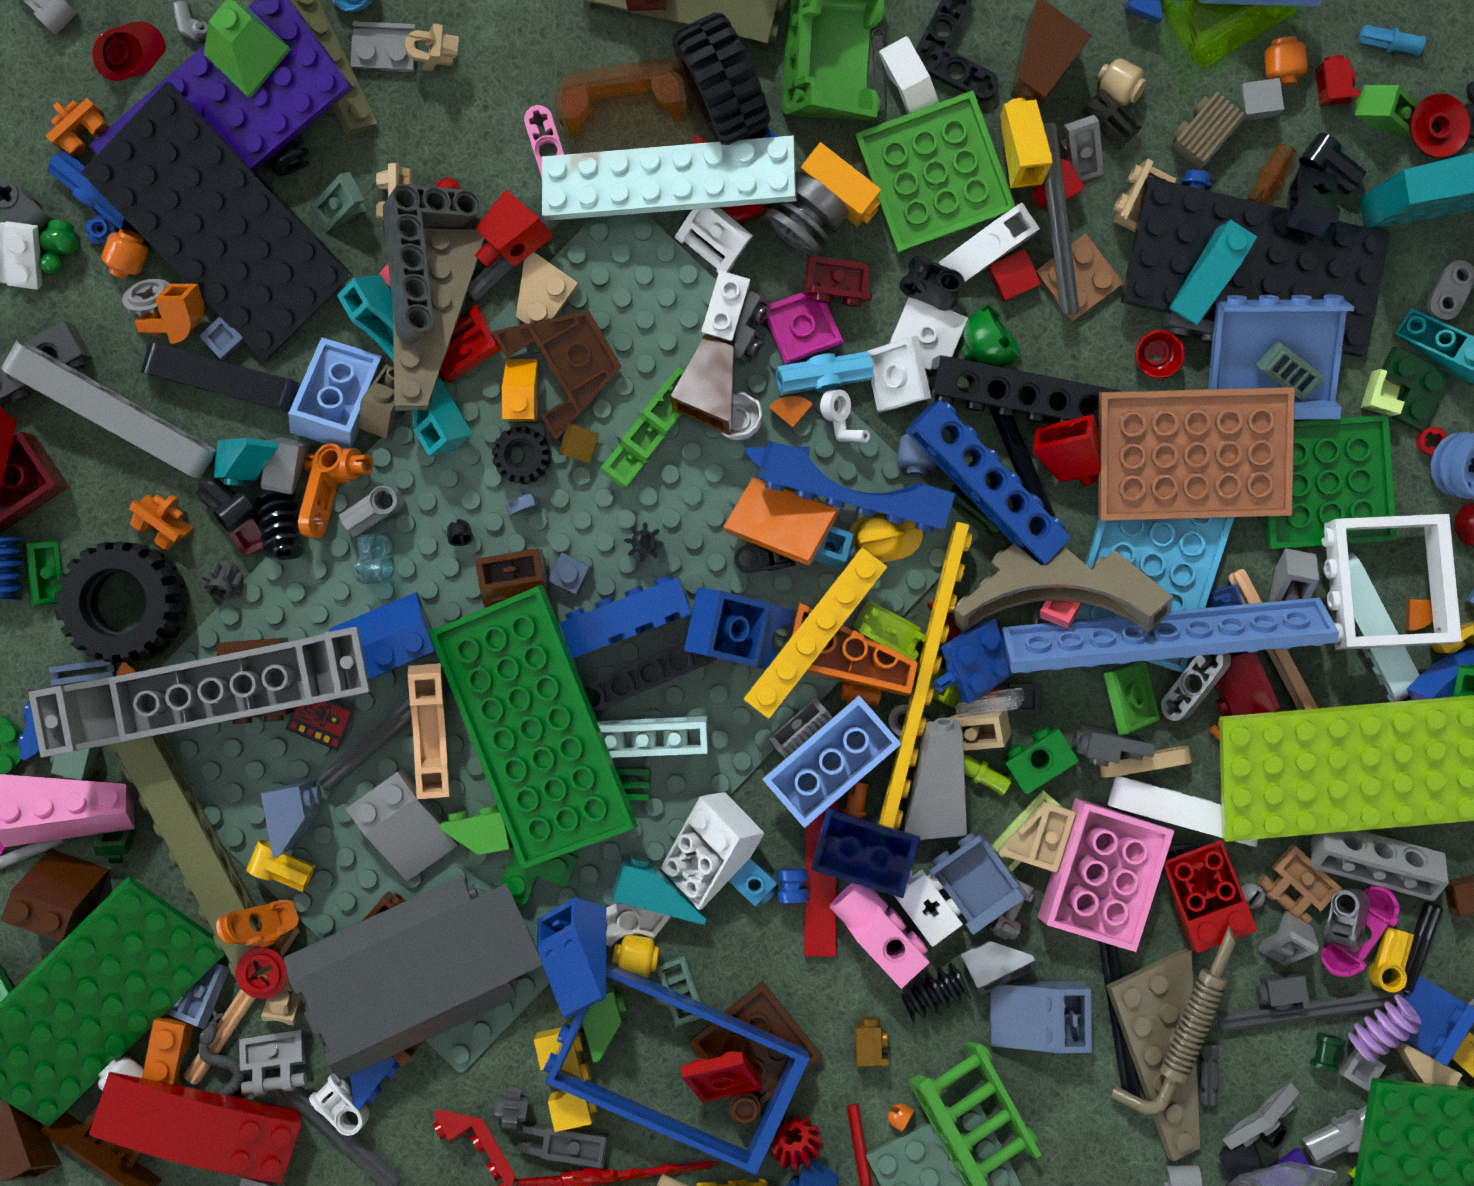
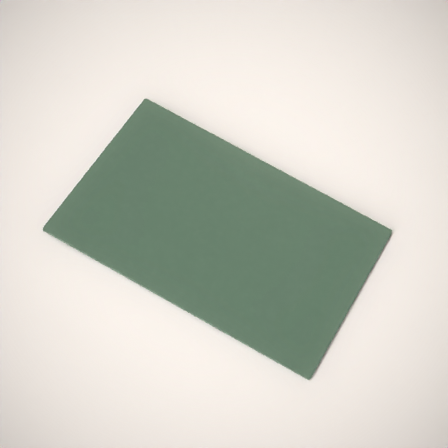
M647 213L592 217L549 262L579 284L557 317L590 311L622 366L572 423L573 425L599 433L591 463H584L558 454L565 432L560 438L555 440L540 416L568 400V396L536 342L529 344L507 358L503 351L500 350L451 383H448L441 374V380L473 435L455 451L429 457L413 430V410H407L397 420L387 439L381 437L365 453L373 458L374 467H365L371 468L373 470L370 475L362 474L359 479L351 480L346 484H338L325 534L321 538H306L299 532L297 535L302 537V543L298 546L303 547L304 552L296 559L283 561L265 557L243 580L244 585L240 594L233 593L231 599L224 600L161 667L217 656L216 643L288 637V642L320 635L329 632V629L415 592L418 593L434 630L484 609L475 559L536 548L543 550L547 579H549L561 552L591 566L577 595L548 581L552 609L564 639L565 636L560 622L567 620L565 614L583 608L584 613L596 609L595 603L613 597L615 602L626 597L625 591L641 585L643 590L655 586L654 580L672 574L673 579L677 577L681 579L692 611L697 588L728 592L795 610L796 613L799 603L813 610L849 563H845L837 569L816 561H812L810 566L793 560L796 566L754 573H742L733 563L735 552L741 546L752 543L725 533L723 527L752 477L760 479L758 478L760 470L746 457V447H766L768 440L791 447H810L808 457L826 477L840 486L855 491L867 493L889 492L905 488L916 482L929 484L922 477L907 475V470L897 464L898 454L852 410H850V414L845 420L847 430H867L870 434V439L867 443L837 441L833 422L827 421L821 413L820 402L824 393H816L814 390L781 395L776 385L775 369L777 366L784 364L770 331L762 324H758L756 329L766 335L763 339L764 345L760 354L753 358L751 362L735 356V338L732 345L734 346L735 359L733 394L744 392L758 400L762 408L763 421L756 434L746 440H731L720 431L682 415L625 490L601 473L602 465L619 446L622 438L640 417L641 412L678 366L683 370L688 366L703 339L701 331L716 279ZM519 294L489 324L492 332L497 329L525 324L516 317ZM506 359H538L539 422L507 423L502 419V383ZM797 396L809 400L813 405L792 429L769 409V406L778 399ZM527 426L534 429L549 444L552 456L550 457V467H547L546 474L539 477L538 481L534 483H513L500 475L496 470V466L493 465L492 459H494L492 448H495L496 445L494 442L496 438L499 439L502 436L501 433L504 430H510V427ZM519 443L511 449L510 460L516 467H526L533 461L534 452L530 445ZM391 486L399 489L404 496L402 509L398 513L389 515L358 537L353 538L341 523L339 514L368 496L374 488ZM784 487V489L796 493L797 489ZM385 492L381 496V505L388 509L393 503V498L389 492ZM528 493L535 495L539 506L509 517L506 509L508 502L516 501L518 497ZM819 495L814 497L815 501L838 510V516L832 525L833 527L849 532L851 525L859 517L865 515L856 512L857 506L845 503L844 508H839L826 504V497ZM951 507L945 530L934 528L933 533L923 531L922 542L912 555L903 559L883 562L887 566L886 570L843 623V626L859 632L853 627V624L868 599L902 617L940 578L953 524L960 522L969 525L968 533H972L971 544L978 538L977 530ZM457 519L467 521L472 528L473 540L464 546H453L448 542L447 527L450 522L457 523ZM646 522L649 532L652 533L656 529L660 530L655 538L656 541L663 542L664 546H656L654 551L657 553V558H654L651 554H646L645 561L641 562L640 553L636 552L632 556L628 555L633 547L632 544L624 542V539H632L634 534L630 527L640 531L643 530V524ZM639 535L637 537L639 544L636 547L638 549L645 548L649 550L651 548L649 541L652 538L650 535L647 537ZM824 546V549L832 551V549L829 546ZM745 550L740 554L739 561L743 567L752 568L756 564L757 558L752 551ZM692 614L579 657H572L583 687L593 681L685 643ZM784 625L775 630L772 637V647L775 653L779 654L790 640L793 626ZM437 652L369 680L371 692L332 700L355 710L351 725L338 751L285 730L292 713L284 715V720L264 722V716L252 717V723L233 724V720L163 734L221 844L245 868L249 864L258 840L269 841L261 793L278 786L314 780L315 786L320 787L323 802L322 805H319V813L296 847L286 852L315 865L314 874L305 891L301 892L276 880L269 881L257 878L278 900H291L295 905L299 920L320 940L361 922L388 891L392 894L398 893L407 901L459 876H463L468 886L474 884L479 896L500 885L514 850L513 846L508 850L477 855L459 843L457 847L407 882L364 836L346 811L348 806L403 768L407 770L416 783L412 720L332 789L326 790L318 781V777L409 699L408 666L441 663ZM675 652L671 656V664L676 669H684L688 665V657L683 652ZM717 659L710 664L594 712L597 721L707 716L708 753L612 758L615 768H650V800L629 801L638 827L569 852L579 856L566 888L537 876L526 905L516 902L536 948L538 918L576 897L605 906L606 908L618 903L613 901L612 889L622 857L629 859L633 855L643 857L649 860V864H652L659 870L663 866L665 858L699 797L726 792L730 796L775 749L768 738L814 698L821 701L840 681L805 673L768 720L743 700L765 672V669ZM647 664L642 668V676L647 681H655L659 677V670L655 665ZM441 665L442 684L445 687L443 701L450 788L449 797L428 798L427 800L442 821L448 819L447 814L466 810L467 815L479 813L478 808L495 805L496 801ZM620 676L614 679L613 689L617 693L625 694L629 691L630 684L625 677ZM594 689L586 690L590 705L597 706L600 703V694ZM618 775L620 781H644V775ZM624 788L625 793H643V788ZM541 966L517 977L518 983L513 985L517 998L425 1041L457 1072L462 1073L466 1071L549 984L544 967Z

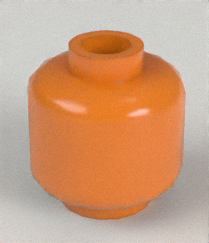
M1295 36L1272 40L1271 46L1264 51L1266 78H1280L1281 87L1297 84V78L1305 75L1308 71L1306 45L1298 41Z
M119 229V232L109 234L101 254L103 263L109 267L108 272L124 279L128 275L141 273L149 253V248L144 243V237L127 229Z

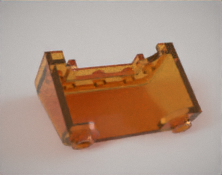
M657 58L565 73L558 82L556 93L557 116L565 138L581 136L583 123L590 118H594L592 102L654 94L656 109L662 108L668 111L672 116L673 122L689 120L685 85L680 65L672 58Z

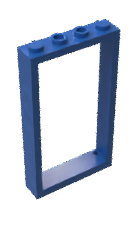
M606 961V976L789 1056L788 1062L748 1149L745 1150L562 1070L561 1068L589 1007L574 1014L569 1025L563 1024L556 1040L561 1043L556 1054L552 1052L549 1054L543 1068L547 1072L546 1084L757 1175L809 1062L810 1057L807 1049Z

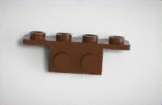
M97 1107L92 1111L84 1124L65 1111L50 1127L43 1125L41 1129L43 1134L117 1186H158L161 1182V1178L137 1162L142 1154L141 1152L89 1135Z

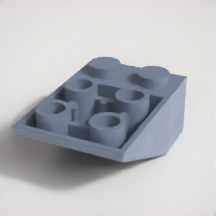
M1084 981L1008 982L990 991L991 1046L1051 1053H1092L1090 987Z

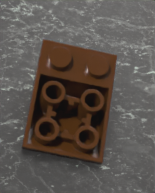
M536 548L475 559L484 608L540 585L544 586L552 606L542 549Z

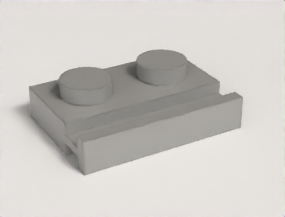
M353 21L350 66L352 69L415 72V60L411 59L404 49V42L408 34L417 30L415 24Z

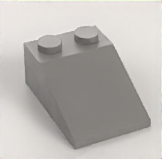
M405 768L390 776L346 808V811L364 836L407 882L459 845L455 839L441 830L440 823L442 819L427 799H417L416 783Z

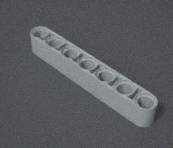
M16 340L1 367L8 375L189 476L202 479L216 454V450L205 442L24 341Z

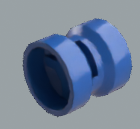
M784 868L777 870V880L781 886V889L777 892L778 902L803 903L809 901V891L805 888L806 881L809 879L808 869Z

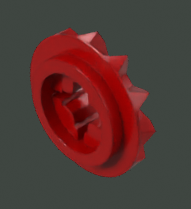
M264 947L250 949L237 963V983L243 992L253 998L265 999L272 997L286 984L288 973L284 958L277 953L276 949ZM257 964H260L262 968L272 965L273 968L267 974V980L263 976L252 979V976L259 969Z

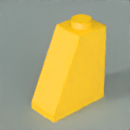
M1015 98L1008 101V103H1004L1000 114L1010 188L1042 185L1053 161L1037 100L1027 101L1026 98Z

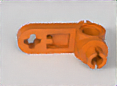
M327 443L321 446L316 454L308 453L305 456L306 459L313 460L304 461V468L310 473L298 518V527L304 537L321 538L325 534L338 484H346L351 480H357L362 474L370 475L373 470L365 467H374L371 455H362L356 448H341L335 443Z

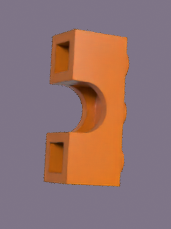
M168 1014L154 1019L142 1078L182 1086L183 1079L178 1078L183 1056L190 1047L194 1025Z

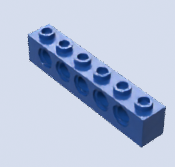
M941 400L929 404L908 426L905 432L931 457L1012 544L1015 543L1040 565L1047 564L1071 538L1065 532L1064 524L1058 518L1047 513L1043 508L1044 504L1041 499L1032 493L1029 494L1022 486L1023 482L1020 477L1014 472L1008 471L1000 463L1001 458L994 450L986 448L978 440V433L958 419L957 411L950 404ZM943 429H947L951 434L949 444L942 438ZM966 451L971 454L973 459L971 467L964 461ZM987 474L991 475L994 480L993 489L986 485ZM1009 497L1015 501L1014 512L1008 508L1007 501ZM1031 519L1037 526L1035 534H1032L1029 529Z

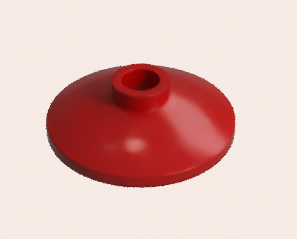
M1443 93L1433 94L1422 99L1413 109L1409 121L1412 141L1422 153L1430 157L1444 158L1455 154L1464 146L1470 133V118L1465 106L1454 96ZM1432 122L1438 126L1437 133L1432 129Z

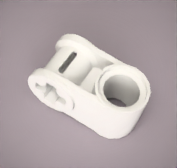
M335 1073L328 1077V1082L318 1092H313L309 1096V1101L314 1109L322 1114L342 1135H354L369 1119L368 1107L365 1103L360 1109L354 1106L350 1086L343 1079L339 1080ZM331 1092H333V1095L330 1098H328L327 1096ZM346 1112H354L358 1117V1123H351L347 1119Z

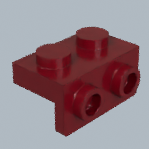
M810 255L807 257L803 295L813 296L814 302L831 303L832 299L843 300L844 306L862 307V303L872 300V293H868L871 264Z

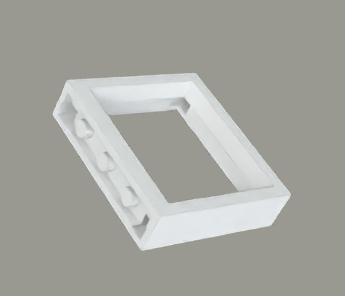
M1449 514L1334 519L1324 524L1325 538L1321 539L1327 552L1324 572L1326 578L1329 579L1330 591L1327 595V605L1329 610H1332V619L1339 631L1335 650L1446 645L1462 642ZM1424 527L1434 633L1356 637L1346 530Z

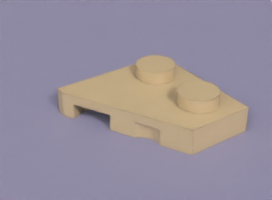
M533 252L524 259L516 317L525 324L556 318L579 284Z
M1043 802L998 848L997 853L1057 873L1076 812Z

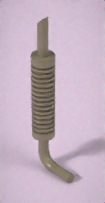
M1229 925L1211 969H1201L1198 976L1199 980L1196 981L1197 986L1193 988L1195 992L1191 993L1189 1003L1186 1005L1187 1009L1184 1010L1185 1015H1182V1021L1179 1022L1177 1032L1174 1034L1175 1038L1172 1039V1044L1169 1047L1170 1050L1167 1051L1165 1061H1163L1160 1068V1073L1166 1078L1159 1095L1154 1100L1147 1101L1116 1086L1111 1098L1131 1107L1139 1113L1155 1115L1168 1107L1178 1083L1187 1084L1190 1077L1189 1072H1192V1066H1194L1197 1055L1200 1052L1199 1049L1202 1048L1201 1043H1204V1037L1207 1036L1206 1031H1209V1025L1212 1023L1211 1020L1214 1019V1014L1217 1011L1216 1008L1219 1007L1218 1002H1221L1222 998L1220 996L1224 995L1223 990H1226L1229 982L1227 978L1222 976L1236 944L1234 933Z

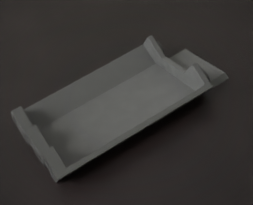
M459 876L283 957L295 995L300 994L306 1009L304 1012L314 1036L319 1035L325 1053H323L324 1058L339 1080L517 998L513 986L518 983L517 977L543 966L537 948L507 883L479 896L475 885L468 886L463 876Z

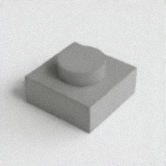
M1354 1047L1339 1073L1369 1091L1371 1078H1379L1386 1065L1379 1060L1371 1062L1365 1059Z

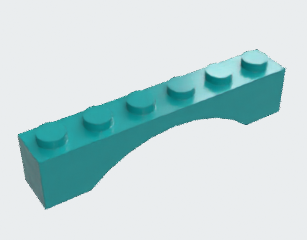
M382 275L354 277L338 293L337 297L350 320L373 338L394 363L391 291ZM439 376L428 410H413V430L429 457L455 451L473 435Z

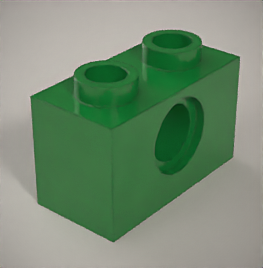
M1045 726L1032 735L1034 740L1023 746L1021 743H1018L1005 752L1007 757L1001 761L1023 794H1029L1079 762L1058 728L1053 727L1049 729L1048 726ZM1037 750H1043L1046 756L1044 763L1040 766H1033L1031 763L1032 754Z

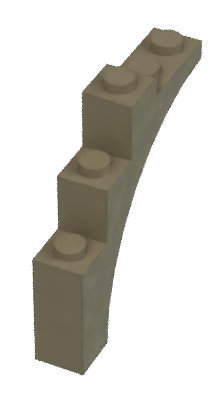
M1013 543L1008 549L999 551L992 559V577H986L980 583L978 589L970 596L961 598L954 609L955 625L963 632H966L984 618L1014 606L1030 602L1053 600L1080 602L1107 609L1127 618L1149 633L1171 613L1173 596L1115 550L1106 558L1101 557L1091 569L1065 547L1058 551L1047 564L1040 565Z

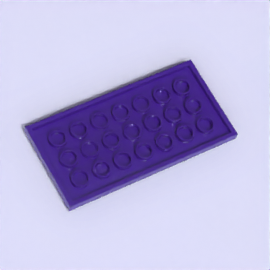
M255 0L248 7L291 50L251 98L247 97L204 55V44L89 145L97 155L166 82H171L256 171L350 92L353 86L291 0Z

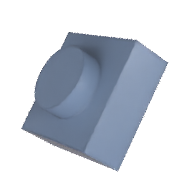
M220 316L199 336L221 360H225L244 342L241 334L235 328H231Z
M561 552L548 581L577 595L591 566Z

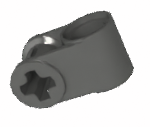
M0 180V211L10 222L37 225L39 234L48 226L50 220H54V217L52 215L48 216L42 210L44 207L24 188L15 185L9 180ZM11 191L9 194L12 199L8 202L9 198L6 194Z
M1349 888L1337 891L1333 895L1328 920L1324 929L1323 937L1325 943H1339L1349 946L1351 951L1355 952L1361 949L1365 938V925L1370 906L1369 897L1363 890ZM1348 895L1355 900L1354 911L1349 910L1346 906L1345 899Z

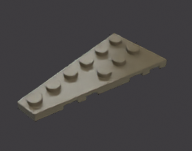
M424 229L433 324L420 341L409 344L403 342L397 336L393 314L395 411L428 410L444 358L447 355L453 332L456 329L469 291L472 276L479 261L474 254L485 244V240L476 230ZM400 231L404 236L409 237L405 232ZM403 260L407 266L412 267L409 262ZM406 290L410 296L415 297L411 291ZM409 320L412 326L419 328L414 321Z
M1188 948L1175 952L1106 985L1147 1101L1154 1100L1162 1088L1166 1077L1160 1073V1068L1163 1061H1165L1167 1051L1170 1050V1044H1172V1039L1175 1038L1174 1034L1177 1032L1179 1022L1182 1021V1015H1185L1184 1010L1187 1009L1186 1005L1189 1003V998H1191V993L1193 992L1192 950ZM1195 1060V1064L1192 1066V1072H1189L1190 1077L1187 1084L1178 1083L1168 1107L1159 1114L1152 1115L1166 1155L1173 1162L1200 1149L1197 1060Z

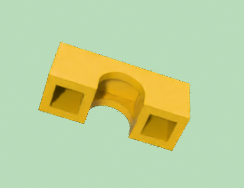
M562 1027L536 1033L534 1044L540 1070H543L551 1052L557 1053L561 1043L556 1040ZM578 1032L561 1069L591 1082L588 1063H582L580 1052L584 1051V1043L581 1032ZM565 1091L551 1093L548 1099L554 1132L592 1124L594 1113L598 1112L597 1105Z

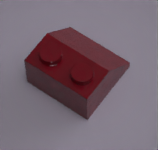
M1247 651L1230 653V667L1213 687L1219 697L1215 702L1222 716L1269 713L1281 709L1257 653ZM1216 657L1212 658L1213 660L1208 667L1218 665Z

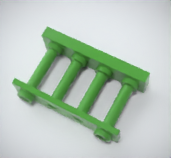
M969 1041L964 1044L970 1054L968 1058L935 1080L918 1074L908 1082L965 1186H988L986 1182L988 1174L1019 1152L1023 1151L1024 1154L1036 1159L1041 1156V1153L1036 1146L1038 1144L1036 1135L1029 1127L1025 1126L992 1066L991 1061H993L991 1053L983 1044ZM977 1068L985 1084L950 1108L948 1106L945 1107L940 1098L942 1090ZM992 1095L1000 1112L967 1135H960L955 1126L957 1118ZM1007 1123L1015 1140L982 1163L975 1162L970 1153L973 1151L972 1147Z

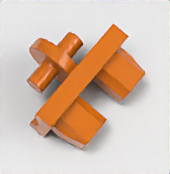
M86 98L80 104L73 100L66 107L57 101L53 107L57 110L58 114L51 120L55 127L45 136L55 146L62 150L64 149L74 157H78L87 147L78 135L87 128L97 138L109 126L101 115L103 111L89 98Z
M158 494L154 498L151 495H146L140 501H133L129 507V510L134 512L130 525L143 533L149 531L152 526L159 532L154 541L163 550L174 547L180 539L188 536L194 528L181 518L183 512L176 508L180 499L174 494L166 499Z

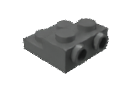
M1082 723L1080 731L1076 730L1072 739V749H1076L1078 754H1083V757L1089 759V762L1092 764L1108 767L1109 762L1119 764L1121 753H1124V757L1135 760H1142L1143 755L1153 757L1156 747L1153 742L1142 735L1132 733L1119 735L1117 730Z

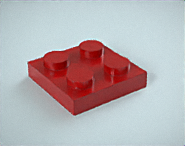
M730 1051L724 1053L721 1057L696 1059L691 1064L681 1066L682 1079L702 1103L763 1089L761 1076L743 1052Z

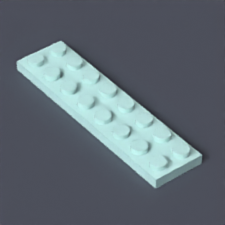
M794 135L738 140L730 145H721L720 142L542 156V217L545 221L797 201Z

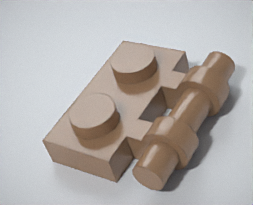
M1293 844L1271 866L1280 876L1275 881H1272L1266 875H1262L1257 881V885L1264 890L1265 896L1270 901L1275 900L1285 909L1284 913L1288 912L1307 924L1312 920V917L1305 911L1310 904L1317 910L1322 911L1331 901L1333 895L1342 889L1324 871L1313 869L1311 867V859ZM1289 885L1301 894L1296 900H1293L1284 892Z

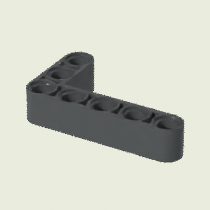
M399 184L393 189L383 205L395 331L400 340L405 343L414 344L420 341L433 324L423 227L466 228L481 209L480 199L472 191ZM400 231L405 232L409 237L404 236ZM403 260L409 262L412 267L407 266ZM406 290L411 291L415 297L410 296ZM409 320L414 321L419 328L412 326Z

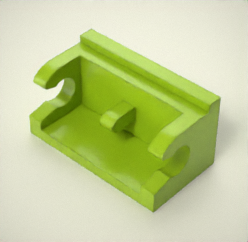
M870 599L867 600L853 624V627L863 635L914 661L919 656L918 651L915 650L916 644L919 641H926V635L920 631L922 628Z

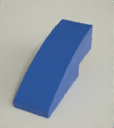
M1474 645L1464 647L1455 653L1445 656L1424 671L1406 689L1412 700L1452 697L1458 666L1474 665Z

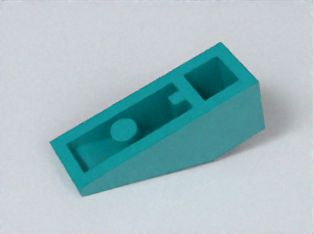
M1231 219L1217 227L1169 309L1192 324L1197 325L1242 264L1257 236Z
M253 438L217 440L214 478L224 479V485L241 487L244 486V481H255L278 450L279 442Z
M634 855L631 856V859L622 857L612 889L614 902L705 925L706 917L702 909L698 910L674 883L656 867L649 864V860Z

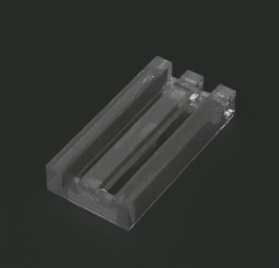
M1019 687L987 692L970 704L963 703L960 700L955 706L957 718L1018 709L1022 701L1025 700L1023 688Z

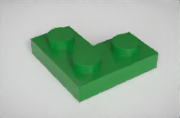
M513 850L499 886L507 883L514 900L526 905L537 876L566 888L579 856L567 853L522 870L516 852Z

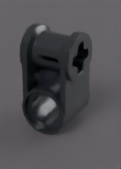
M913 257L909 262L908 274L899 283L900 290L906 296L930 304L939 310L947 311L953 309L964 287L965 281L961 273L937 264L926 257ZM921 266L924 267L922 272L919 271Z
M753 543L741 546L733 556L735 567L742 573H754L765 570L773 571L796 566L795 561L780 555V560L778 553ZM745 550H750L756 555L757 561L752 568H745L740 564L739 556Z

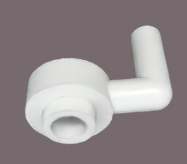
M844 390L826 391L822 396L820 409L823 417L827 421L833 422L837 441L867 443L870 439V434L867 430H847L845 420L851 410V401L847 392Z

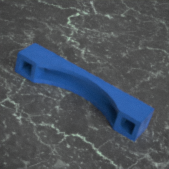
M768 440L758 478L766 481L765 487L783 492L785 486L797 489L795 495L814 500L815 495L827 498L826 504L839 508H844L845 503L857 506L856 512L873 517L875 511L887 514L885 520L904 525L905 519L916 522L915 528L931 533L934 532V528L945 530L955 497L954 492L920 482L889 492L867 493L851 490L840 486L826 477L813 464L805 451Z

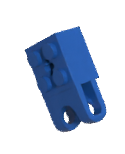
M697 588L684 651L766 670L778 655L772 647V637L775 630L784 625L793 626L796 611L724 591Z

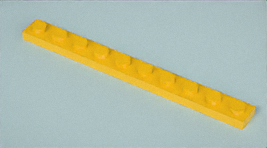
M956 522L952 527L926 631V641L923 643L899 739L901 745L897 747L877 830L883 834L892 836L893 828L899 829L903 811L898 810L901 797L907 798L911 780L906 779L909 766L914 767L916 764L918 749L914 748L916 736L922 737L926 718L921 716L924 705L929 706L932 700L934 687L929 686L932 674L937 675L942 657L938 656L937 652L939 644H945L947 640L949 626L944 624L947 612L953 613L957 595L952 593L955 582H961L965 564L960 563L963 551L968 552L972 540V533H968V524Z

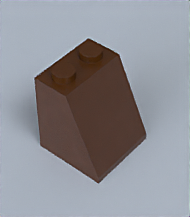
M1037 0L1026 22L1010 95L1013 98H1026L1027 101L1037 100L1038 108H1040L1078 58L1092 35L1047 1Z
M49 849L11 890L1 921L62 942L96 909L110 869Z

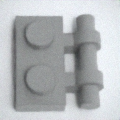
M296 1030L239 1039L240 1071L243 1073L252 1072V1081L242 1082L241 1084L243 1095L254 1093L255 1096L266 1095L268 1091L282 1089L286 1092L295 1090V1087L307 1085L306 1073L294 1074L293 1065L306 1064L304 1031ZM280 1068L281 1076L266 1078V1070Z

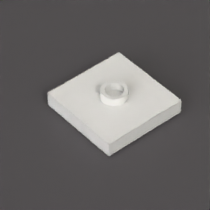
M908 297L890 343L910 336H918L925 370L930 371L933 358L940 355L953 356L968 317L951 310H939L930 304Z
M910 336L868 351L874 365V377L871 380L878 413L891 411L931 398L918 336Z

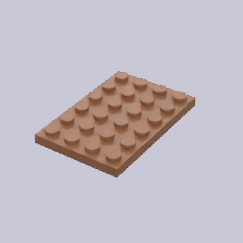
M1295 387L1099 392V458L1101 471L1099 473L1098 519L1108 521L1292 516Z

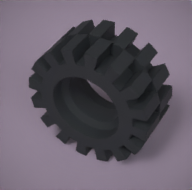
M527 426L510 427L508 431L504 430L499 439L496 438L494 442L496 444L495 448H492L494 456L492 461L498 473L505 479L516 484H528L538 481L539 477L546 474L545 471L547 467H550V457L552 456L548 442L539 432ZM519 443L530 445L534 452L533 461L523 468L516 467L510 460L511 449Z

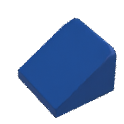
M1128 0L1124 5L1125 11L1155 24H1159L1163 20L1161 0Z

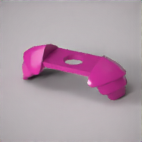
M1371 886L1363 890L1370 900L1366 926L1371 929L1372 935L1369 941L1363 943L1358 952L1351 951L1349 946L1339 943H1325L1321 951V960L1332 975L1350 977L1363 971L1367 966L1364 960L1389 925L1394 927L1397 924L1399 904L1390 890L1378 886Z

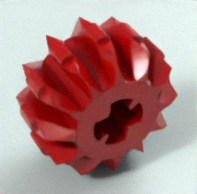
M794 1114L791 1122L782 1118V1127H778L770 1144L773 1159L779 1161L784 1169L791 1165L793 1170L798 1172L801 1164L810 1169L811 1163L809 1160H819L820 1154L818 1149L823 1148V1141L819 1137L821 1133L818 1126L812 1125L811 1119L808 1117L800 1121L799 1116Z

